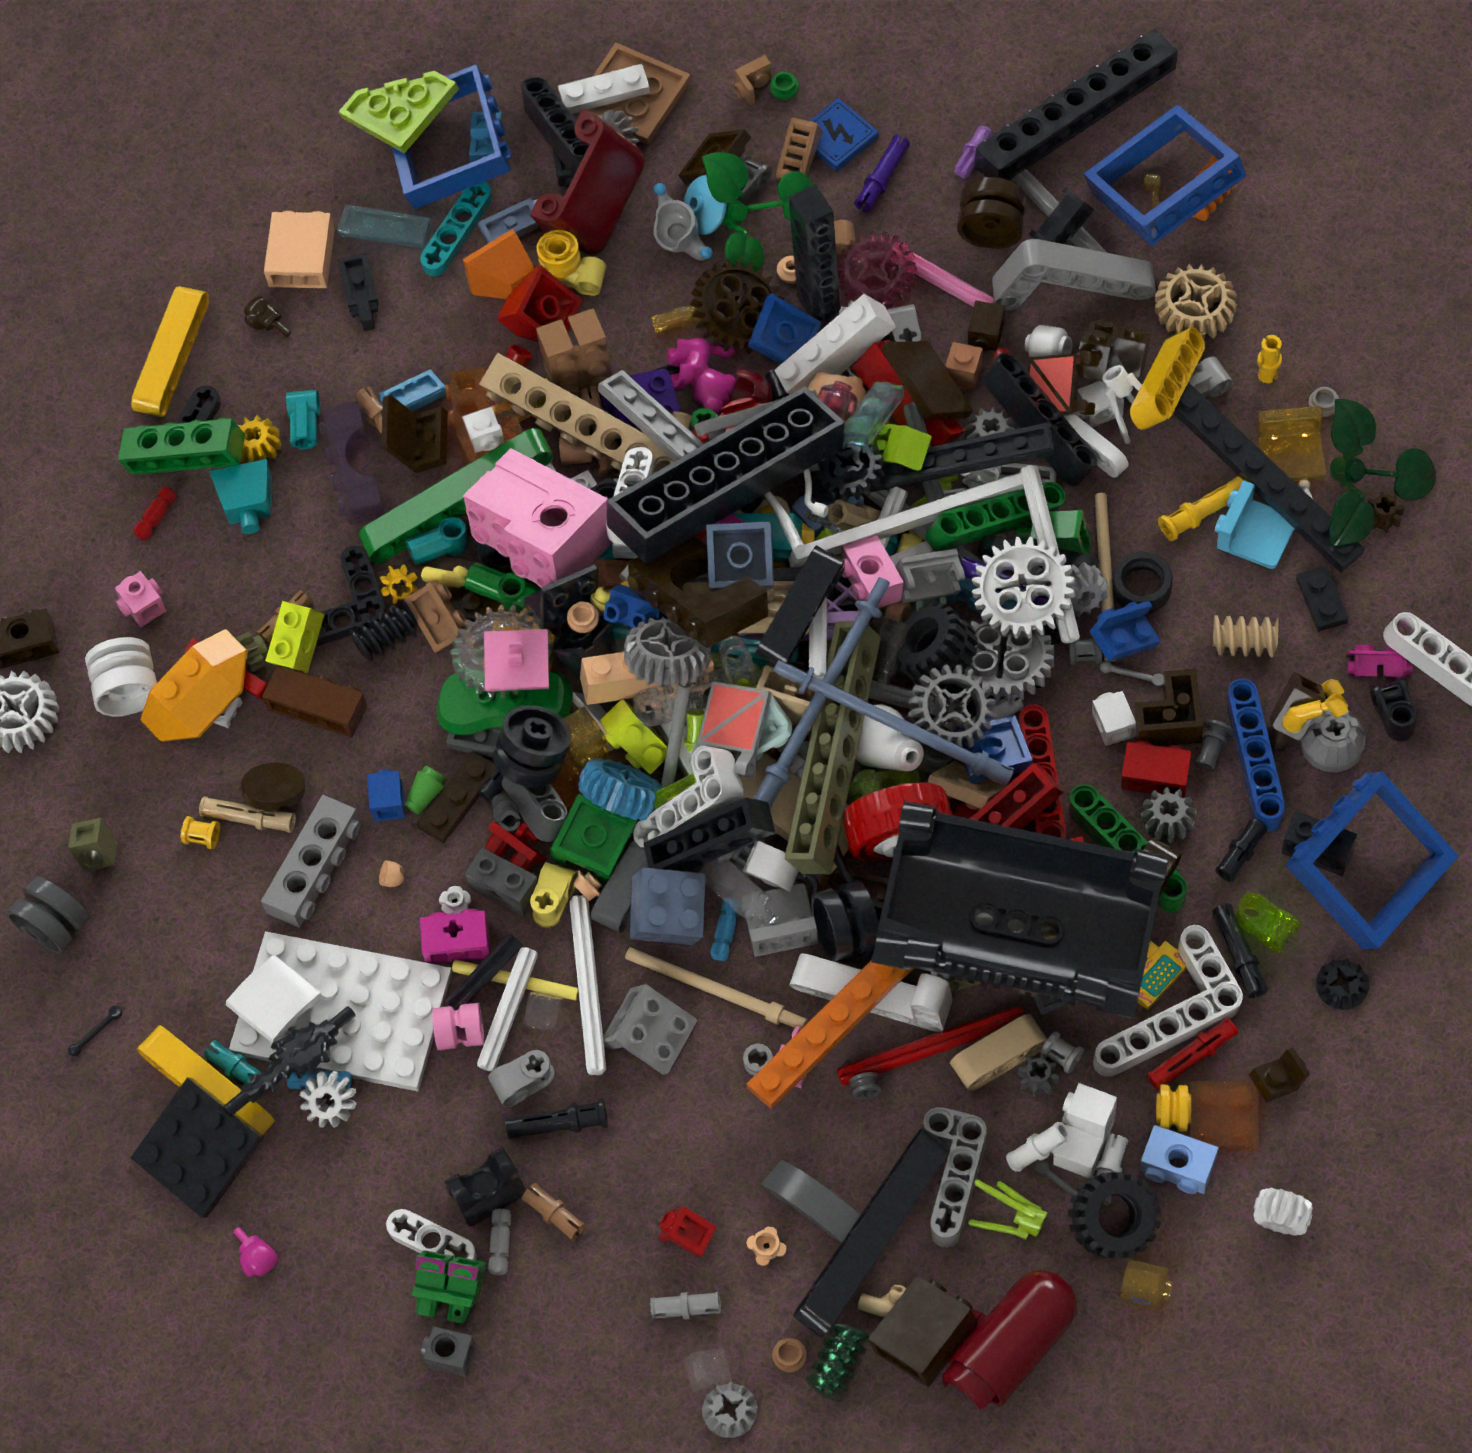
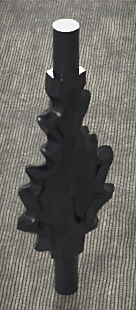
M347 1006L329 1021L326 1019L318 1025L309 1022L308 1027L305 1028L290 1027V1035L271 1044V1048L276 1050V1052L269 1056V1060L272 1062L267 1063L268 1069L251 1075L250 1082L240 1087L241 1092L222 1106L224 1113L231 1117L247 1103H254L259 1100L265 1091L276 1092L282 1079H289L293 1072L296 1073L298 1079H301L306 1071L313 1074L321 1062H330V1047L338 1043L335 1039L339 1034L338 1030L356 1016L355 1012Z

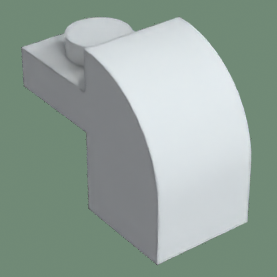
M756 841L742 872L757 877L766 884L780 887L790 892L799 871L784 859L786 852Z

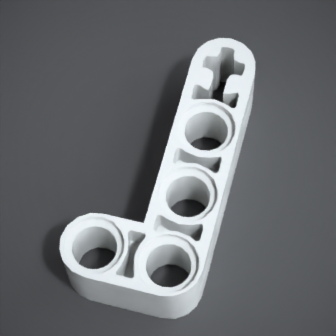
M697 747L691 758V765L697 783L653 811L647 820H640L634 829V841L644 848L643 843L741 800L744 792L740 775L735 772L736 762L732 753L729 750L715 747Z

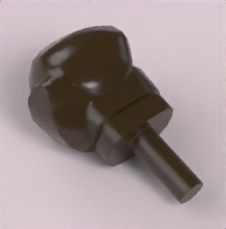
M257 296L246 305L244 309L245 323L251 328L257 330L265 328L267 331H270L274 327L285 337L291 334V331L279 322L281 314L265 297Z

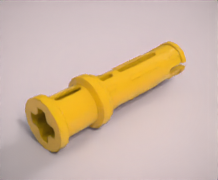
M1237 476L1196 502H1185L1174 513L1168 516L1162 515L1158 518L1161 531L1169 541L1173 542L1178 539L1180 533L1189 528L1195 529L1199 527L1202 519L1227 505L1233 489L1239 490L1243 479Z

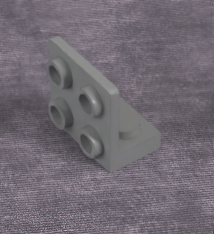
M805 884L793 885L790 892L777 888L742 897L754 957L818 944L816 923L814 917H812Z
M647 984L630 988L603 1036L604 1046L610 1050L623 1047L661 1074H668L693 1030L697 1019Z

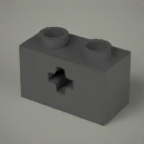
M484 848L480 849L465 872L471 890L523 917L531 907L530 899L538 882L536 875Z

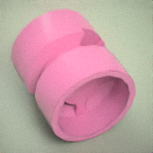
M479 1002L462 1004L458 1010H454L451 1006L433 1008V1029L438 1051L455 1049L459 1043H463L465 1047L484 1045L483 1019Z

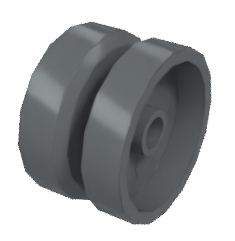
M33 875L23 889L26 899L16 898L6 910L5 915L15 927L34 942L55 954L62 955L73 940L69 931L79 932L90 916L85 908L63 889L40 876Z

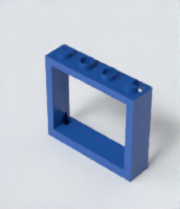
M477 64L446 76L456 82L459 88L449 102L478 91L494 154L419 183L411 147L405 154L392 147L403 193L414 209L511 171L508 159L512 158V154L507 142H503L502 136L506 135L501 120L497 119L496 113L500 112L495 97L490 94V90H493V84L489 75L484 76Z
M1178 104L1084 173L1091 193L1151 247L1247 176L1240 156ZM1183 131L1218 159L1216 163L1146 215H1142L1110 186Z
M1383 771L1366 772L1360 779L1355 780L1352 784L1354 788L1351 792L1340 797L1332 806L1334 811L1327 818L1321 819L1314 825L1311 830L1313 834L1307 841L1299 843L1294 848L1296 851L1292 854L1293 857L1285 865L1363 950L1378 949L1459 856ZM1376 793L1430 854L1368 924L1317 869L1313 862Z

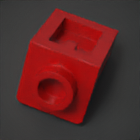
M682 1206L672 1211H667L659 1224V1228L662 1231L658 1239L663 1242L670 1240L694 1256L700 1257L703 1255L717 1226Z

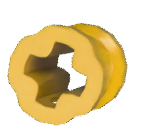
M187 816L181 829V842L187 845L190 842L203 844L208 849L214 850L220 836V823L212 821L210 824L195 821L193 817Z

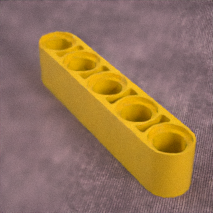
M181 286L175 288L134 389L131 401L133 411L159 417L165 416L208 308L209 296L207 292Z
M1191 327L1166 339L1130 408L1131 419L1138 429L1146 430L1172 416L1205 349L1204 339L1196 328Z
M158 1025L137 1048L138 1053L179 1088L187 1077L193 1078L224 1104L241 1092L236 1085L161 1025ZM249 1102L236 1112L237 1115L262 1135L275 1123L274 1118L257 1102Z

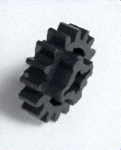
M856 436L851 443L845 437L842 449L836 450L832 455L825 458L826 461L818 462L821 471L817 472V476L821 481L825 492H830L834 499L841 495L844 502H847L851 495L854 496L856 501L859 500L860 493L862 492L869 496L871 494L869 489L871 486H880L877 477L885 476L882 467L886 463L878 446H873L869 439L862 443L859 436Z

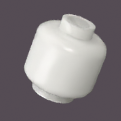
M1038 325L1031 334L1027 335L1025 350L1029 353V357L1071 354L1072 339L1063 328Z

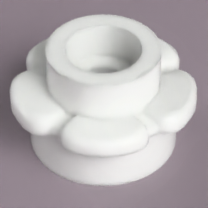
M459 886L449 887L448 891L442 892L439 897V903L442 905L441 910L446 914L460 913L468 909L471 902L470 894L467 891H463ZM453 899L458 900L456 903H452Z

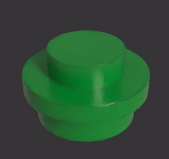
M779 72L770 82V91L775 98L788 100L798 93L799 83L793 74Z

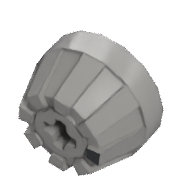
M1330 710L1324 712V716L1313 719L1301 739L1300 746L1304 757L1312 766L1325 772L1337 773L1348 770L1359 762L1364 753L1366 735L1361 723L1349 710L1337 718H1334Z

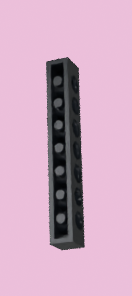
M1155 29L1146 35L1139 36L1133 44L1124 50H1118L1112 58L1101 65L1094 66L1085 76L1073 80L1065 89L1057 94H1052L1044 103L1035 109L1028 110L1014 123L1005 125L999 133L990 139L981 141L975 148V167L985 177L1011 180L1024 169L1029 168L1175 70L1178 50Z

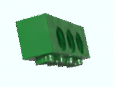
M219 418L210 421L193 420L188 423H165L164 425L157 426L140 425L135 428H125L118 461L133 475L239 466L245 433L232 418Z

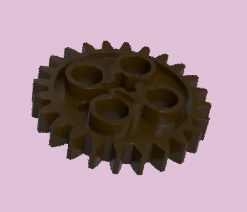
M728 259L722 266L717 262L711 269L707 268L695 282L696 286L691 291L694 298L690 305L697 308L692 313V317L701 319L696 327H705L707 329L703 336L704 338L712 335L715 337L713 345L716 346L721 341L724 343L725 352L731 346H734L736 354H739L743 348L747 354H751L753 349L748 347L765 300L771 293L776 296L775 293L780 287L770 286L769 283L773 277L769 276L764 279L762 277V268L757 272L752 271L753 265L751 262L746 268H743L742 262L739 259L733 266ZM743 285H744V286H745V292H744V295L742 296V298L740 299V303H738L737 300H738V299L740 298V296L742 295V289H743ZM724 286H727L731 292L726 290ZM752 296L755 297L759 302L754 301ZM737 310H738V312H740V313H739V314L737 315V317L735 318V320H734V322H735V323H734V329H732V328H731L732 320H733V318L735 317L736 312H737ZM717 311L721 312L725 318L721 317ZM745 322H748L752 328L748 327Z

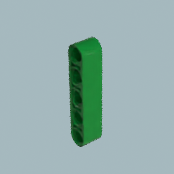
M1055 482L1042 483L1048 510L1057 511L1065 501L1066 495L1063 488ZM1024 489L941 513L926 531L925 537L928 544L932 548L942 551L981 540L985 536H994L1016 529L1017 526L1033 524Z
M1084 784L1078 785L1071 791L1069 800L1070 816L1099 846L1122 850L1120 847L1129 845L1135 849L1144 850L1148 841L1095 788ZM1086 801L1091 806L1083 808L1078 806L1077 803ZM1102 823H1108L1112 825L1113 828L1104 830L1101 829L1099 825ZM1176 870L1157 903L1161 909L1170 913L1181 910L1185 905L1187 897V882ZM1167 890H1175L1180 895L1176 897H1170L1166 895L1164 892Z

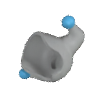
M657 183L654 186V193L658 195V208L654 224V238L657 244L670 252H685L699 261L711 258L713 251L700 239L698 235L699 224L691 207L685 202L673 200L666 193V186L662 183Z

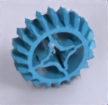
M602 758L591 759L587 762L585 768L582 769L579 777L578 790L586 799L591 800L592 804H596L612 814L621 815L623 818L647 820L648 816L661 807L663 803L664 788L657 780L652 779L649 774L641 772L640 769L622 764L620 761L615 762L611 759L604 760Z

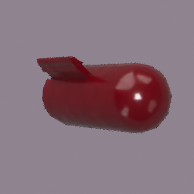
M1045 1270L1031 1271L1016 1281L988 1315L974 1309L972 1312L978 1324L948 1362L951 1365L942 1375L943 1386L946 1388L949 1384H952L967 1395L979 1409L986 1408L990 1402L997 1406H1003L1071 1326L1077 1313L1076 1298L1072 1287L1056 1273Z

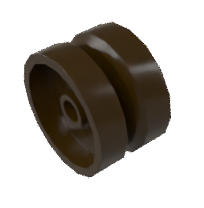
M985 177L968 182L961 192L960 211L957 222L958 234L963 240L977 247L1002 249L1016 244L1022 237L1023 216L1026 206L1025 192L1015 183L1002 178Z

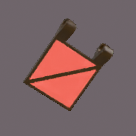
M1084 350L1072 354L1029 357V375L1063 416L1095 414L1094 402H1087L1084 399L1076 400L1079 366L1097 367L1100 359L1099 354H1092L1090 351Z

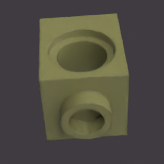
M102 818L72 824L68 849L83 870L88 872L114 866L118 841Z

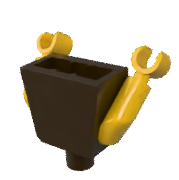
M1293 672L1270 716L1271 727L1274 728L1269 737L1270 745L1284 751L1291 737L1300 741L1313 719L1324 716L1325 711L1330 710L1334 718L1347 713L1348 704L1341 695L1344 693V689L1339 681L1329 679L1319 685Z

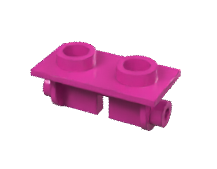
M1355 645V651L1349 650L1347 652V656H1354V661H1348L1347 665L1348 674H1354V677H1377V665H1383V677L1406 678V675L1413 674V663L1407 662L1406 658L1389 646H1387V651H1374V645Z

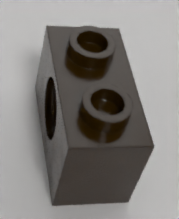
M46 608L29 610L25 614L11 618H0V669L60 653L53 621ZM27 634L24 638L18 639L19 636Z

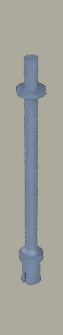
M879 577L866 602L862 600L856 601L855 606L860 612L822 681L832 686L835 685L871 617L881 618L882 612L877 609V606L890 585L888 580ZM815 692L777 763L772 764V766H767L765 770L767 775L753 799L768 802L769 807L772 808V804L783 784H788L790 780L788 768L827 697Z
M780 660L776 663L773 672L800 684L798 692L801 694L809 688L969 765L972 774L977 777L981 774L1002 784L1004 787L1007 786L1011 779L1014 768L988 757L989 753L985 751L974 754L814 677L813 667H810L808 672L805 673Z

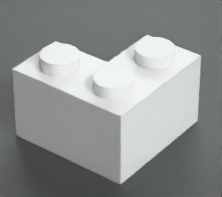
M1080 1083L1075 1093H1068L1062 1109L1065 1112L1062 1123L1066 1124L1071 1137L1068 1142H1064L1050 1151L1054 1153L1053 1165L1087 1178L1093 1176L1096 1163L1099 1161L1105 1147L1107 1134H1110L1115 1122L1117 1097Z

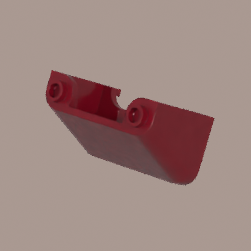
M582 109L574 129L578 139L588 144L589 147L564 197L555 193H546L540 196L530 216L545 234L553 230L568 231L577 239L580 251L588 254H597L605 247L644 169L646 161L639 147L599 116Z

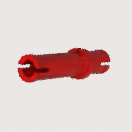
M1225 1017L1207 1032H1199L1195 1035L1194 1041L1172 1055L1154 1070L1148 1072L1146 1076L1149 1082L1157 1091H1160V1084L1166 1085L1206 1056L1212 1057L1215 1055L1217 1048L1239 1034L1236 1026L1228 1017ZM1214 1036L1217 1037L1210 1044L1202 1048L1200 1051L1196 1052V1049H1198L1200 1046L1205 1044ZM1186 1056H1189V1058L1182 1064L1174 1068L1172 1071H1168L1169 1068L1174 1066L1176 1063L1181 1061Z

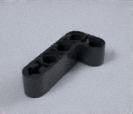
M817 545L813 548L756 650V655L775 665L778 660L786 664L790 662L827 594L835 588L845 569V560Z

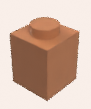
M953 342L945 368L959 389L975 392L983 367L982 348Z

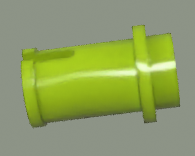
M690 710L686 713L687 738L684 739V745L687 746V751L692 752L697 744L705 713L703 710Z

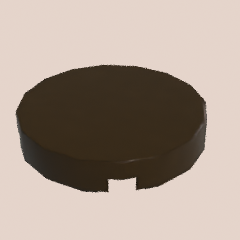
M276 762L261 764L250 769L243 776L241 781L242 796L245 797V801L249 806L259 810L277 811L280 810L279 806L287 805L289 808L299 802L304 795V777L296 767L289 764Z

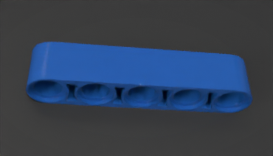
M1237 679L1228 688L1227 710L1231 727L1235 731V744L1253 819L1263 823L1267 828V832L1277 830L1283 822L1285 810L1283 794L1257 688L1248 679ZM1245 696L1248 700L1239 701L1235 697ZM1251 724L1256 728L1245 729L1242 727V725ZM1251 752L1260 753L1262 757L1253 758L1248 754ZM1266 781L1270 785L1266 787L1258 786L1255 782ZM1266 809H1271L1275 811L1277 814L1273 816L1265 815L1262 811Z

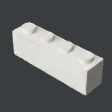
M863 294L777 367L775 372L786 393L792 394L804 386L808 387L818 372H827L835 375L842 374L862 357L874 343L881 341L896 326L882 303Z

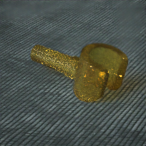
M1146 173L1143 191L1152 192V209L1159 205L1161 177Z

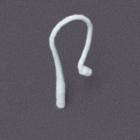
M808 468L803 471L805 478L804 503L807 508L812 510V514L825 518L829 507L818 502L814 504L811 502L812 480ZM770 491L767 492L764 496L777 515L795 554L803 553L805 546L793 521Z

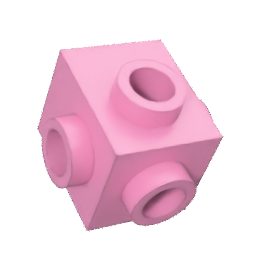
M141 571L133 576L126 577L120 585L115 587L119 599L116 601L117 606L125 617L131 615L140 628L166 612L159 596L162 594L160 587L153 578L147 580Z

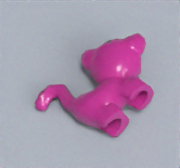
M678 338L677 349L671 348L667 351L668 364L675 367L680 366L678 374L670 375L674 390L682 391L690 383L693 399L700 406L710 409L720 416L722 408L731 400L737 380L731 374L725 375L709 368L707 361L711 354L724 359L730 358L735 354L734 346H731L725 352L724 346L719 344L714 346L713 343H709L702 338L690 340Z

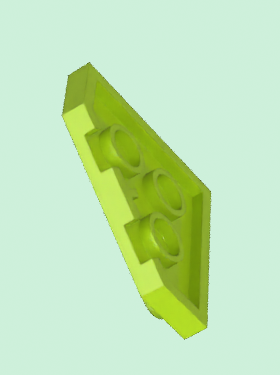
M436 71L423 73L422 78L410 81L407 78L384 83L383 88L371 91L368 88L356 90L338 112L344 120L405 154L459 88L456 82Z

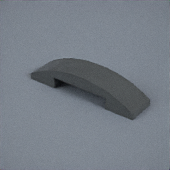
M782 1159L760 1184L761 1187L786 1206L788 1204L838 1241L839 1245L860 1216L857 1211L824 1185Z

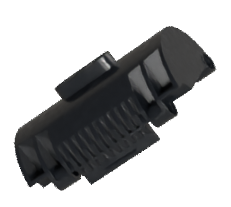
M904 801L898 828L899 836L879 922L872 963L909 971L911 967L931 971L933 976L943 974V978L947 979L950 976H955V980L961 982L964 978L968 979V983L971 984L978 981L981 982L980 986L987 987V984H992L995 989H1000V986L1006 987V991L1009 992L1016 989L1019 990L1018 994L1025 995L1026 991L1030 992L1032 997H1037L1040 994L1044 995L1043 999L1050 1000V997H1054L1056 1002L1062 1003L1063 1000L1069 1001L1070 1005H1075V1002L1094 1005L1096 1006L1095 1010L1132 1018L1135 1017L1168 855L1135 849L1134 853L939 813L935 807ZM980 913H987L992 917L993 922L990 925L982 926L976 922L975 917ZM1012 920H1019L1024 923L1026 928L1022 932L1015 933L1008 928L1007 924ZM1044 927H1052L1057 931L1058 936L1052 940L1045 939L1041 936L1040 930Z

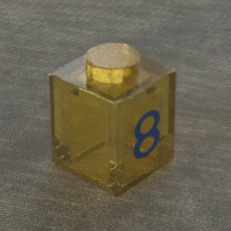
M1128 1259L1120 1301L1161 1310L1162 1301L1170 1300L1173 1281L1167 1280L1169 1268Z

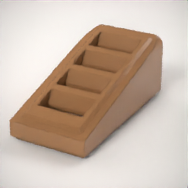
M792 117L776 171V179L781 180L783 175L792 172L787 170L788 165L800 168L799 172L807 176L823 134L817 123ZM796 143H800L806 145V147L800 148L796 147L795 145ZM793 154L801 156L803 158L802 160H798L791 158V156Z

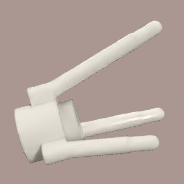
M1117 365L1108 369L1104 373L1102 380L1107 386L1104 393L1110 401L1125 444H1129L1130 438L1116 396L1118 398L1127 397L1129 402L1133 403L1135 399L1131 394L1133 386L1139 391L1142 384L1133 373L1128 374L1123 366Z

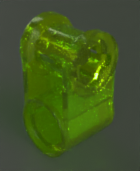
M1258 893L1245 894L1239 901L1236 917L1240 927L1273 952L1281 953L1284 949V942L1291 933L1299 930L1300 923L1298 920ZM1253 908L1259 912V915L1255 917L1249 916L1244 910Z

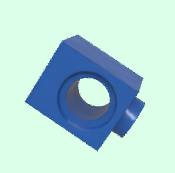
M380 770L376 774H368L369 809L374 822L406 818L403 782L399 771Z

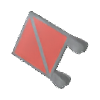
M712 681L698 741L690 754L689 762L691 763L692 754L699 746L741 752L736 761L735 772L744 777H753L756 771V754L772 692Z

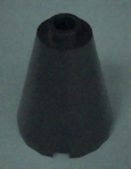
M599 616V622L592 631L579 633L574 630L572 631L569 626L558 634L552 643L555 654L580 683L582 658L618 653L612 624L605 620L604 616ZM621 700L603 702L599 704L614 706Z

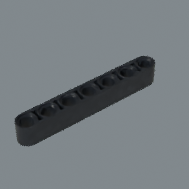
M924 1127L915 1134L795 1310L793 1317L819 1337H823L932 1179L948 1155L951 1147Z

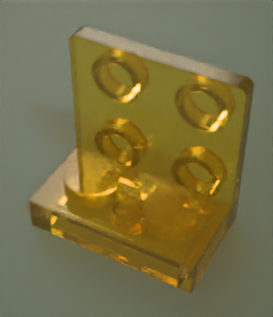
M1321 406L1258 411L1257 438L1259 449L1293 481L1322 479L1326 477V466L1320 436L1322 422Z

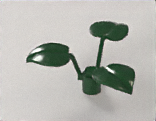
M1335 399V412L1331 425L1333 445L1336 450L1343 453V457H1336L1331 462L1330 475L1334 480L1340 481L1341 486H1346L1350 489L1343 492L1335 502L1330 523L1331 546L1359 542L1365 539L1373 528L1374 510L1369 503L1363 502L1365 495L1352 484L1359 482L1365 474L1396 477L1394 482L1395 494L1399 498L1409 501L1425 497L1432 490L1436 481V470L1429 455L1421 449L1410 448L1403 451L1396 461V471L1366 469L1360 459L1354 458L1363 452L1362 446L1369 445L1374 441L1376 422L1373 414L1365 406L1348 399Z

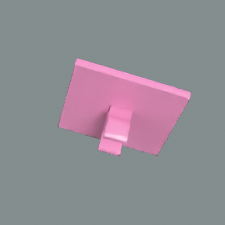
M548 629L484 631L485 691L549 689Z

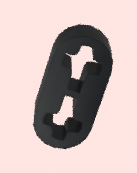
M208 385L198 387L182 410L178 423H188L195 419L200 421L213 420L221 405L217 390ZM210 396L212 401H206L202 406L201 399L206 400Z

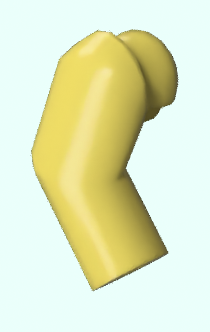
M426 566L421 572V578L424 582L438 580L439 584L444 583L449 587L460 588L464 586L468 570L462 566L454 567L453 571Z

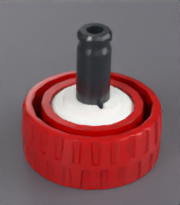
M908 783L875 791L851 803L845 809L842 820L846 839L853 857L863 862L893 861L904 801L935 807L939 813L952 815L946 791L940 785L934 783Z

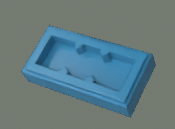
M427 370L381 392L380 401L383 403L384 396L392 395L413 412L446 396L447 387L431 370Z

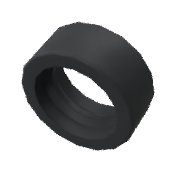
M1139 551L1128 554L1114 568L1112 586L1115 600L1122 608L1131 602L1139 604L1150 601L1152 608L1148 613L1156 612L1165 606L1171 596L1173 575L1170 566L1162 557L1152 552ZM1135 570H1149L1159 576L1161 587L1152 595L1139 596L1125 588L1124 578Z

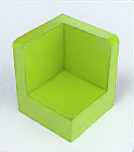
M905 425L892 426L882 457L886 463H897L919 471L922 469L932 436Z

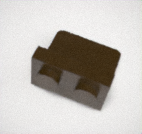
M392 395L384 396L383 408L381 410L382 434L380 441L382 447L415 473L447 464L448 411L440 406L415 414Z

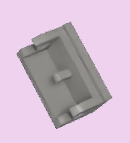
M957 549L901 557L895 568L904 582L902 603L959 594L961 588L958 580H964L965 573L957 556Z

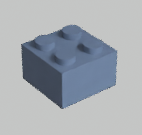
M771 522L706 525L708 577L711 593L719 591L746 576L766 591L774 590Z
M642 867L632 875L630 939L693 945L702 939L705 874Z

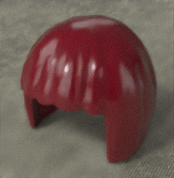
M747 369L737 370L736 376L739 378L735 383L731 402L742 398L755 399L756 403L762 405L772 402L773 390L766 378L755 371Z

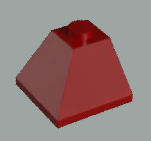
M539 265L508 295L496 320L516 336L539 342L536 328L561 319L568 333L571 327L568 317L577 314L583 299Z

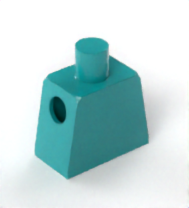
M267 459L210 471L229 524L240 523L241 531L244 534L258 532L260 529L258 519L271 516L272 473Z

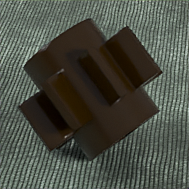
M1380 492V496L1375 500L1373 498L1368 499V503L1374 510L1372 530L1378 528L1388 533L1389 528L1393 525L1396 527L1400 526V516L1403 515L1404 506L1397 505L1396 495H1384L1383 492Z

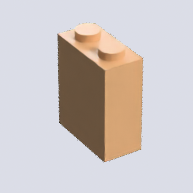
M293 211L272 212L264 274L269 287L327 288L335 231L330 213L320 211L312 213Z

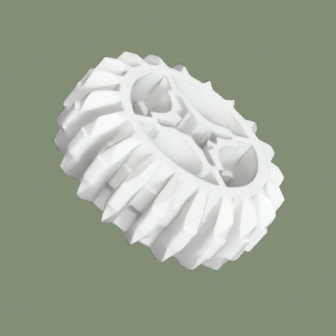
M11 671L7 679L0 675V704H2L0 709V748L3 747L7 753H10L14 746L18 752L22 753L23 745L26 744L34 750L33 741L38 739L40 742L45 743L43 733L53 734L51 724L58 723L56 715L59 712V706L56 702L57 697L45 680L41 681L36 674L30 677L28 673L23 671L17 677L16 673ZM39 704L35 716L30 719L31 714L36 710L35 707Z

